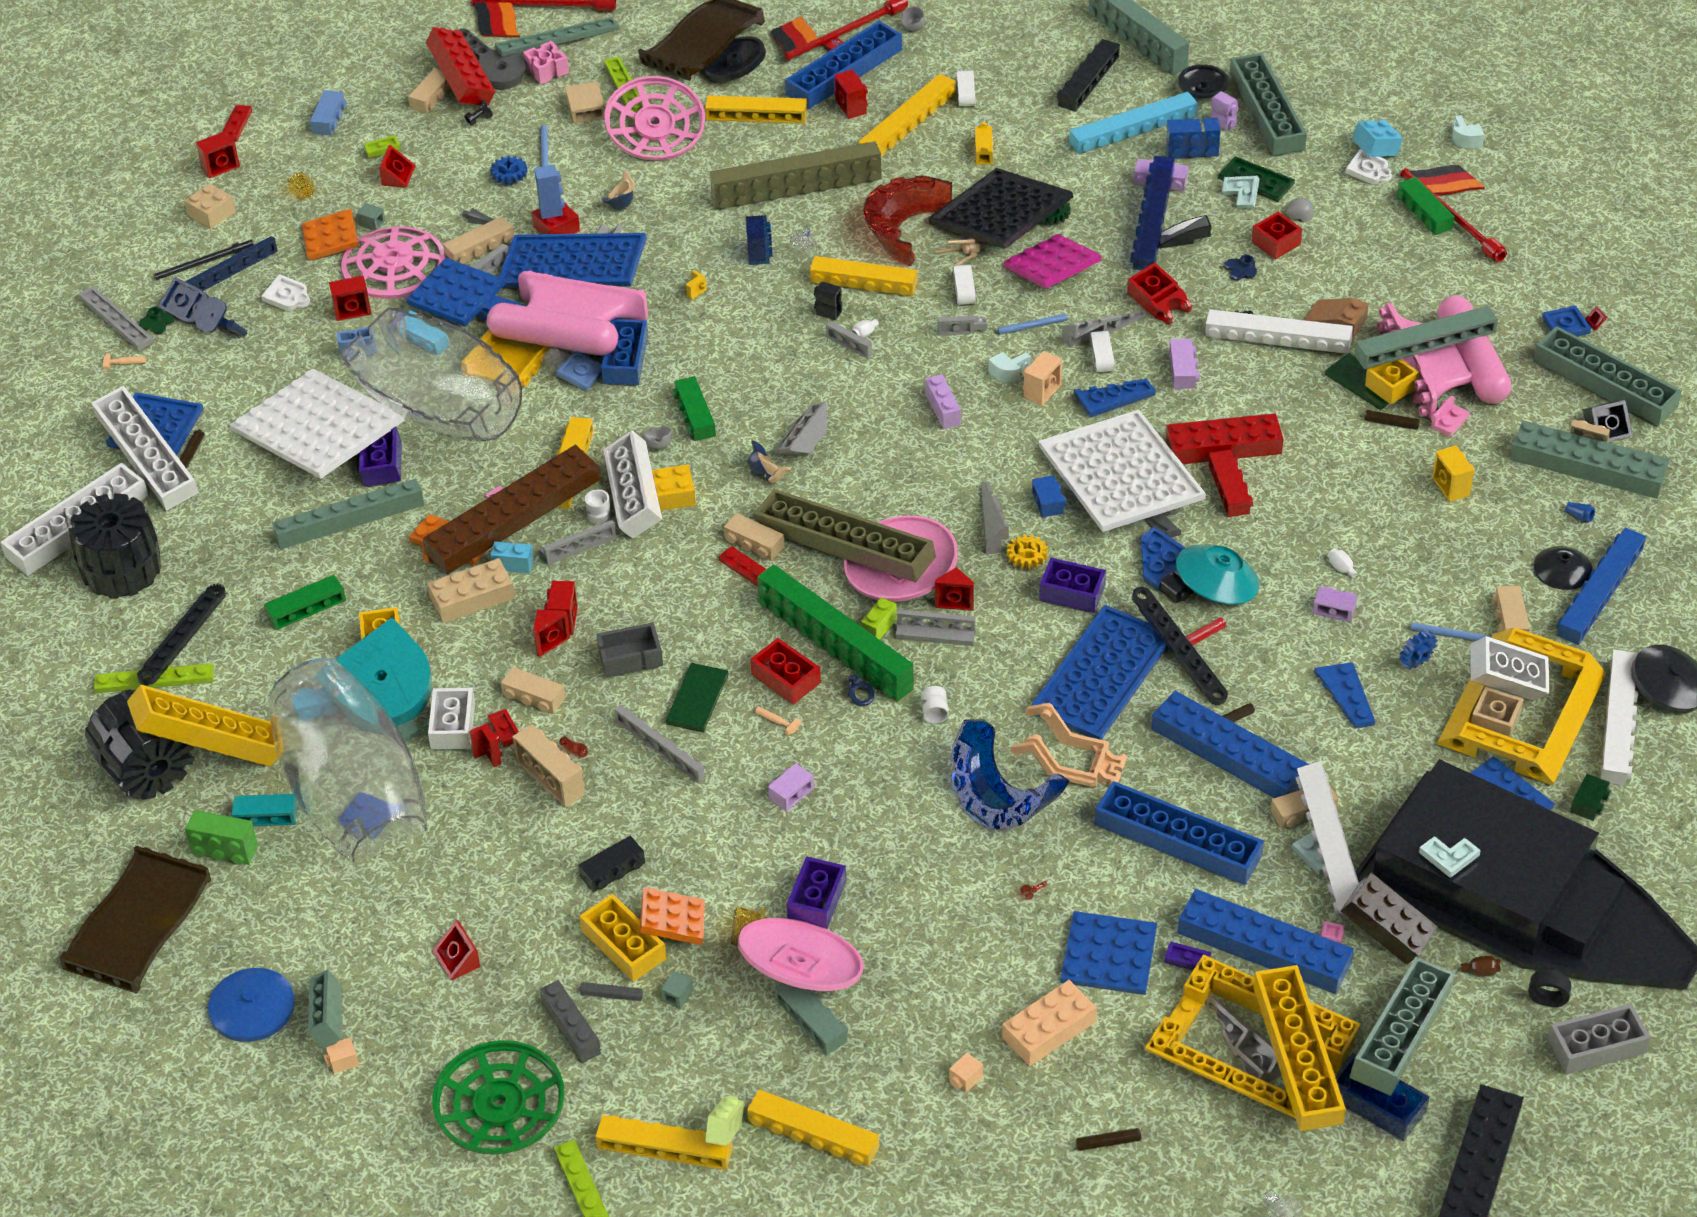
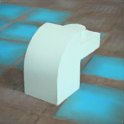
M1462 115L1455 116L1454 123H1452L1453 143L1467 149L1483 147L1484 132L1480 124L1466 126Z
M1002 352L989 359L988 372L1002 382L1013 383L1020 381V374L1024 372L1026 367L1030 366L1031 356L1028 353H1024L1011 360Z

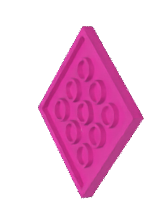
M1056 234L1046 241L1039 242L1038 245L1032 248L1025 249L1024 252L1018 255L1011 256L1010 259L1004 261V267L1046 289L1102 261L1101 254L1060 234Z

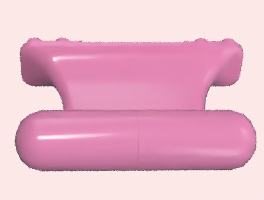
M523 271L518 276L521 299L528 303L527 307L509 303H498L491 307L487 315V326L490 332L499 338L604 356L614 351L618 343V332L609 321L613 319L646 320L648 318L646 293L643 290H634L627 287L607 286L555 277L546 273Z
M1452 295L1440 303L1437 309L1438 319L1473 310L1474 308L1463 296ZM1386 303L1384 307L1379 308V316L1381 319L1383 318L1382 321L1377 322L1379 332L1385 331L1390 333L1422 324L1402 317L1392 303ZM1488 335L1402 359L1419 372V379L1414 382L1416 393L1413 394L1412 398L1414 404H1421L1419 406V415L1421 417L1427 416L1428 419H1431L1433 412H1436L1437 400L1440 396L1452 388L1471 383L1476 395L1486 404H1498L1504 401L1512 389L1511 379Z

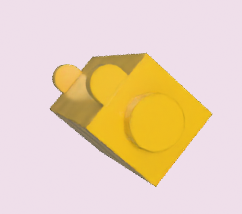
M982 122L980 126H975L976 165L993 164L992 126H987L985 122Z

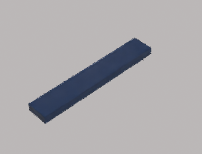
M270 236L185 282L205 291L278 251L276 240L273 236Z

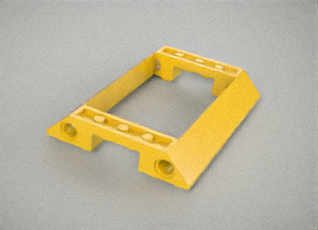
M1515 627L1494 633L1491 638L1547 656L1548 660L1563 665L1561 676L1572 680L1577 679L1544 749L1471 724L1472 714L1486 686L1471 681V678L1437 744L1476 758L1479 750L1483 749L1516 761L1514 772L1553 786L1604 681L1606 672L1590 653Z
M1203 955L1184 984V993L1169 1018L1164 1016L1147 1043L1145 1050L1295 1118L1287 1091L1181 1044L1211 993L1262 1015L1253 988L1254 977ZM1310 1002L1336 1079L1352 1050L1361 1024Z

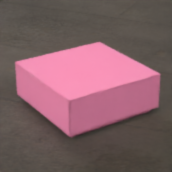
M1324 921L1321 936L1342 943L1345 925Z

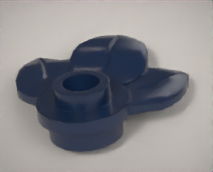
M1248 254L1242 255L1240 259H1229L1223 264L1224 268L1231 270L1230 278L1232 280H1241L1245 276L1253 278L1257 274L1255 260L1253 256Z

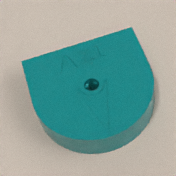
M393 617L315 674L317 684L336 703L349 720L359 726L374 730L392 729V727L413 720L423 711L432 692V675L424 651Z

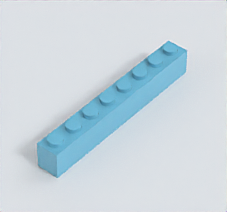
M1185 92L1069 130V143L1078 154L1088 152L1167 125V120L1187 119L1197 116L1198 103L1189 92Z

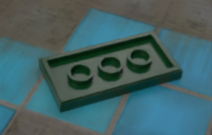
M1236 156L1218 174V179L1223 181L1224 177L1258 176L1257 194L1279 202L1295 184V179Z
M1351 353L1346 354L1325 370L1326 376L1375 408L1382 410L1389 404L1365 386L1367 369H1364L1357 358Z
M691 663L666 718V725L704 733L728 678V670Z

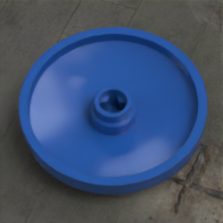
M248 968L227 976L215 987L209 998L208 1013L212 1025L224 1037L239 1042L259 1041L274 1035L287 1024L294 1011L295 997L288 980L278 972L266 968Z

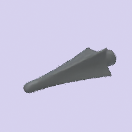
M474 208L470 212L464 210L462 213V217L468 218L467 223L484 225L494 220Z

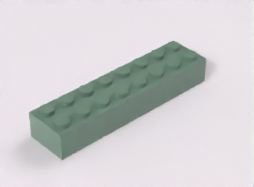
M1089 0L1088 10L1091 16L1097 18L1102 24L1109 27L1111 31L1117 33L1123 40H1126L1134 48L1141 51L1143 55L1162 67L1164 71L1173 76L1188 67L1189 42L1133 0Z
M1263 53L1231 58L1230 76L1272 155L1305 150L1307 133Z
M1558 326L1536 345L1535 362L1611 402L1626 400L1628 411L1657 426L1679 406L1682 390Z
M1522 420L1513 442L1510 460L1656 499H1658L1670 460L1669 458Z
M1415 957L1357 1054L1350 1078L1391 1096L1447 999L1456 974Z

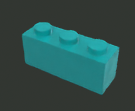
M287 793L234 796L232 817L252 821L253 827L296 825L298 810L295 794Z

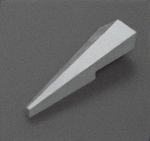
M1143 310L1063 326L1062 340L1069 347H1072L1090 338V332L1108 331L1111 334L1145 317L1146 312Z
M989 481L981 485L986 555L1000 553L1001 540L1009 539V525L1004 522L1005 516L1002 515L996 496H992L993 490L990 489Z
M1209 996L1206 1003L1207 1005H1212L1216 1013L1214 1018L1217 1022H1221L1224 1028L1222 1033L1235 1058H1240L1244 1066L1242 1071L1268 1083L1280 1077L1281 1072L1271 1042L1218 999Z

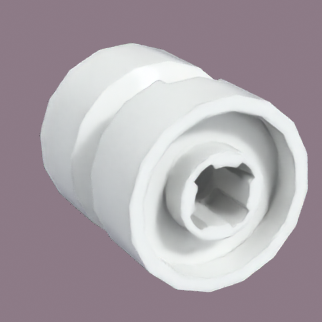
M599 489L588 492L585 496V504L589 522L599 525L609 521L611 511L608 493Z
M939 686L925 688L921 692L925 721L928 723L944 722L949 717L945 689Z

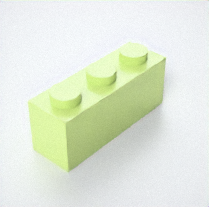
M726 1096L721 1099L708 1116L705 1142L725 1146L730 1143L742 1126L745 1101L738 1100L739 1098L735 1096Z

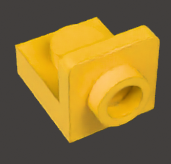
M695 270L691 271L692 280L686 284L687 297L691 300L707 290L706 277Z

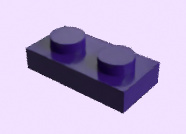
M1170 941L1164 963L1194 970L1203 955L1211 958V952Z

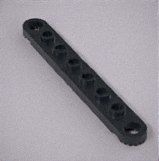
M213 584V586L209 585L210 587H207L204 594L200 595L144 663V667L137 673L138 682L141 685H152L161 677L226 597L225 587L222 584Z
M1146 587L1135 588L1132 593L1133 603L1137 605L1138 610L1193 682L1205 694L1209 702H1212L1211 704H1224L1228 697L1226 688L1152 592ZM1141 593V595H1145L1146 598L1141 599L1137 595H1140ZM1219 692V694H1221L1222 697L1217 698L1213 695V693Z

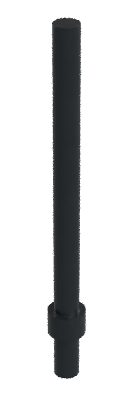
M251 239L240 244L239 242L234 243L231 247L155 273L154 277L156 280L232 253L238 254L242 250L253 246L254 242Z

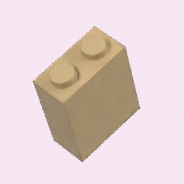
M597 81L565 87L566 100L573 123L605 118V105Z

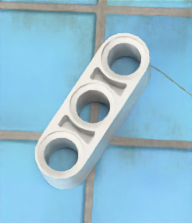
M973 70L957 71L959 107L975 106Z
M971 265L953 266L957 305L975 304L976 297Z
M1090 332V345L1095 372H1113L1114 357L1109 332Z

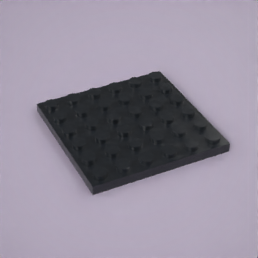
M995 168L928 217V221L931 225L1005 249L1071 200L1073 192Z

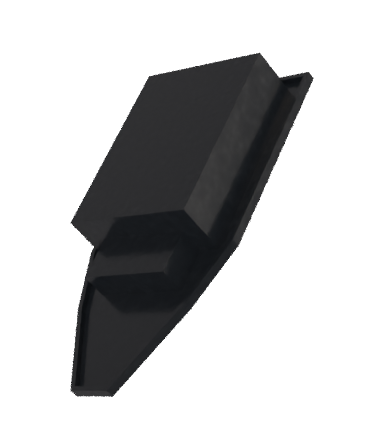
M1441 759L1437 761L1431 771H1426L1355 871L1358 882L1362 881L1370 873L1374 874L1439 928L1522 968L1537 971L1555 970L1567 977L1586 981L1685 990L1688 989L1697 974V945L1644 888L1596 849L1599 832ZM1435 836L1450 849L1466 838L1481 851L1479 857L1450 878L1421 855L1419 849Z

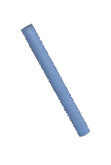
M546 125L541 126L542 167L548 166V134Z
M1061 314L999 327L997 330L1000 335L1067 321L1068 318L1067 314Z
M1413 622L1411 625V630L1424 632L1427 630L1432 634L1477 641L1485 636L1490 637L1489 635Z

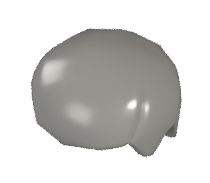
M913 6L902 12L901 23L905 30L917 31L925 24L923 9Z
M1305 198L1293 199L1286 208L1287 215L1294 221L1301 219L1303 222H1307L1314 216L1312 203Z
M662 425L659 430L652 426L649 431H645L643 434V440L646 441V445L657 450L666 448L672 438L671 428Z

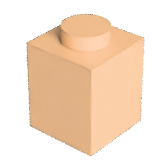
M350 1037L326 1047L327 1054L324 1055L327 1068L332 1067L334 1074L359 1066Z
M968 1053L949 1069L950 1083L953 1087L961 1089L965 1093L983 1077V1064Z

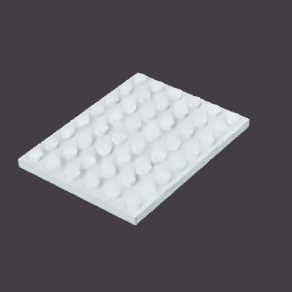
M312 369L285 388L280 389L276 394L267 398L258 406L252 408L242 417L237 418L236 421L230 424V428L235 433L321 479L391 431L392 428L404 422L405 419L403 414Z
M1140 410L1039 441V448L1102 532L1206 499V493Z

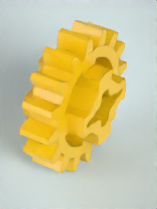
M1024 534L1022 538L1016 536V540L1011 539L1010 544H1007L1006 556L1009 558V563L1014 562V567L1020 565L1022 570L1024 567L1031 570V566H1034L1037 569L1038 564L1043 565L1044 560H1047L1048 546H1046L1045 541L1041 542V537L1035 539L1033 534L1030 537Z

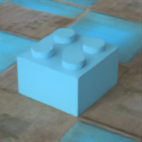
M1386 120L1358 121L1352 140L1369 157L1397 156L1403 137Z

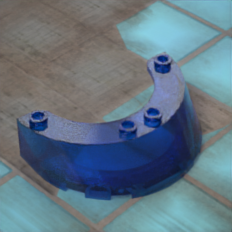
M964 719L951 751L950 762H953V775L950 776L953 790L957 791L961 801L959 804L975 822L990 829H1012L1030 820L1063 793L1070 780L1059 773L1050 775L1042 785L1035 789L1020 790L1010 785L1000 774L995 762L994 740L996 733L994 727L984 719Z

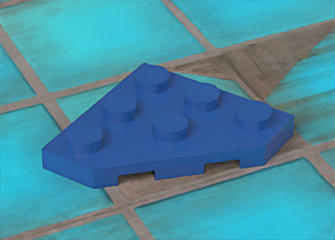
M1156 527L1151 528L1141 536L1144 581L1156 590H1159L1160 581L1168 574L1177 570L1176 558L1181 550L1186 547Z

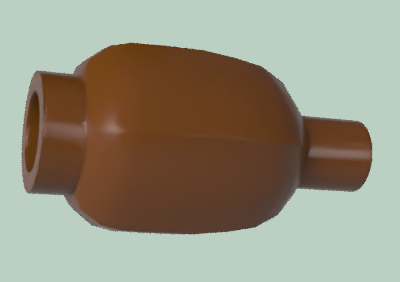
M1493 956L1475 957L1470 963L1461 964V972H1471L1475 976L1482 977L1494 976L1496 972H1501L1500 959H1495Z

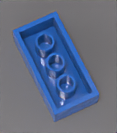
M613 319L611 323L618 332V343L614 351L604 355L602 363L603 384L639 385L648 340L647 320Z

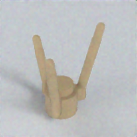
M974 238L969 240H950L946 243L963 245L935 251V254L963 249L964 254L969 256L954 264V266H958L971 258L977 257L976 253L980 252V245L978 240H974Z

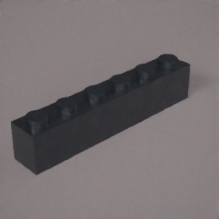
M1102 39L1095 45L1094 50L1087 55L1086 60L1080 64L1078 70L1074 71L1069 81H1066L1062 90L1058 91L1057 100L1059 107L1074 112L1079 109L1119 58L1120 44Z

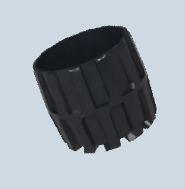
M115 493L113 499H109L108 494L95 497L96 503L92 505L86 501L79 506L82 511L79 515L72 514L70 518L72 528H68L74 560L85 586H89L92 592L98 596L105 595L110 598H119L127 595L133 596L142 589L150 587L154 583L156 575L160 574L161 561L157 534L150 514L144 507V504L135 497L129 499L127 494Z
M128 689L113 697H109L92 713L89 723L85 728V737L88 740L87 746L99 766L125 796L132 799L140 797L142 800L155 798L157 790L161 794H165L173 789L172 781L175 779L180 782L188 774L184 770L185 766L193 765L195 757L192 756L190 751L195 749V747L138 731L127 703L136 690Z

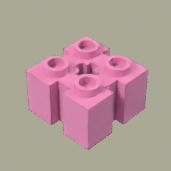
M552 41L540 45L539 49L532 48L523 52L526 70L530 74H534V78L540 85L551 81L553 76L561 77L569 73L567 56L562 51L558 52V47Z

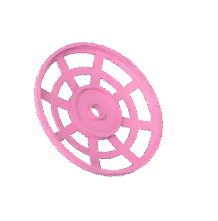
M646 76L625 83L612 94L605 109V126L611 140L625 153L644 160L660 161L678 157L696 145L704 131L705 111L698 96L685 84L667 77ZM643 85L669 86L670 89L667 95L657 93L646 94ZM637 88L639 96L631 100L625 107L616 102L624 93ZM676 90L688 96L695 106L686 110L680 102L673 98ZM658 99L663 100L662 105H650L648 100ZM642 102L643 108L637 113L630 110L634 105ZM670 103L677 107L681 113L673 115L668 109ZM612 108L621 112L619 129H611L610 127ZM698 112L700 118L698 133L688 132L690 127L689 116ZM626 115L635 119V126L625 128ZM684 119L685 126L683 131L674 128L676 121ZM651 121H657V122H659V123L656 124V125H653V124H651L650 122H651ZM637 132L643 138L638 143L629 134ZM671 134L679 136L676 141L669 145L665 140ZM614 135H624L632 145L636 146L634 151L622 145ZM684 138L694 139L680 151L673 153L670 149L680 144ZM649 140L659 141L661 147H649L646 145ZM642 150H664L666 155L652 156L641 154Z
M395 226L378 229L358 238L359 244L361 242L365 244L359 249L357 256L348 259L349 253L354 248L346 250L341 266L344 279L352 278L346 265L356 262L365 280L370 278L376 281L387 282V290L367 287L368 296L394 299L409 296L427 278L421 270L426 266L429 258L439 260V265L446 256L442 244L432 234L417 228ZM399 231L417 233V234H420L421 236H418V237H417V236H415V235H411V234H408V233H402V232H399ZM378 234H382V235H379V236H376V237L370 239V237H373V236L378 235ZM398 236L411 238V240L407 242L399 241L397 239ZM390 237V241L377 242L379 239ZM431 239L435 242L440 254L429 253L424 240ZM419 243L424 252L413 251L411 246ZM369 245L375 247L372 253L363 254ZM414 257H422L423 259L420 264L415 267L412 264ZM372 259L373 265L366 269L362 264V260ZM405 269L409 270V272L395 276V273L401 272ZM379 270L387 273V276L377 275L373 272ZM414 275L421 281L416 285L394 290V282L405 280Z

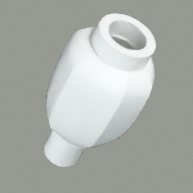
M876 319L872 321H859L854 324L851 332L866 338L873 333L874 327L878 326L879 322Z
M1334 548L1328 553L1329 562L1337 571L1348 574L1351 578L1357 576L1358 573L1353 569L1351 558L1343 550Z

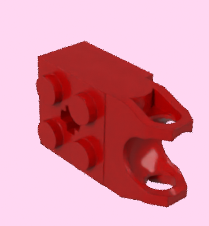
M1155 262L1128 279L1127 293L1154 318L1170 325L1173 323V316L1170 310L1178 309L1187 313L1192 311V304L1186 297L1184 290L1178 286V282Z

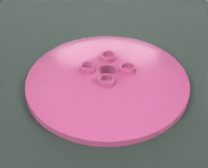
M898 516L877 523L933 541L936 558L916 583L844 559L846 577L856 591L874 600H880L883 597L889 601L898 602L918 598L935 589V579L955 568L958 559V548L953 534L941 523L922 516Z
M787 918L756 920L747 924L741 930L738 938L739 950L750 965L768 977L794 987L816 991L841 990L858 982L863 972L864 964L862 957L849 942L825 928L804 921Z

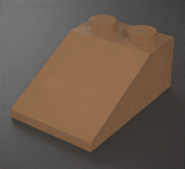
M1355 298L1318 300L1305 318V321L1353 326V340L1367 320L1369 303Z

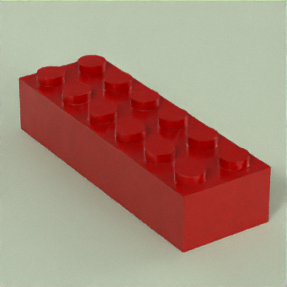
M433 27L425 43L459 103L479 105L480 100H484L489 106L496 91L462 32L443 27Z
M1272 413L1166 424L1165 440L1168 447L1182 464L1208 462L1210 452L1231 449L1233 456H1236L1237 459L1282 454L1284 438L1277 415Z

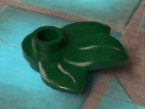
M154 306L148 309L146 317L140 320L139 326L143 330L151 329L154 334H162L166 331V324L174 322V317L170 313H164L160 307Z

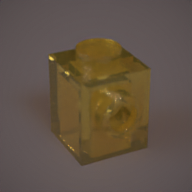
M301 171L287 179L289 191L300 200H304L315 193L313 180Z

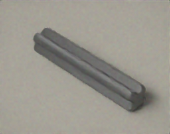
M582 982L580 994L641 1001L643 989Z

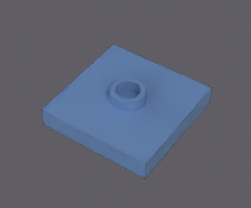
M575 351L557 370L556 376L587 392L602 375V364Z

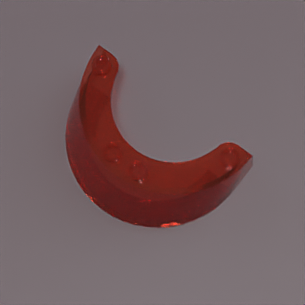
M915 175V178L904 179L903 176L891 179L890 183L884 186L882 184L879 185L868 195L863 208L865 222L884 250L893 259L911 267L915 261V253L912 252V243L899 240L902 236L899 227L911 216L926 212H937L952 201V182L930 176Z

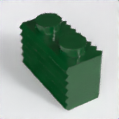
M1586 773L1572 801L1570 812L1594 821L1596 815L1601 816L1605 806L1603 801L1608 802L1612 792L1609 789L1610 782Z

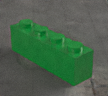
M1417 177L1398 183L1397 198L1407 206L1408 210H1411L1416 215L1418 220H1421L1426 225L1429 231L1434 235H1438L1453 229L1454 215Z
M693 376L674 381L673 397L678 399L677 405L679 411H683L682 418L684 423H688L687 430L689 436L692 435L694 441L716 437L715 423L696 377Z
M333 574L264 603L266 616L275 630H279L345 602L346 597L344 588Z

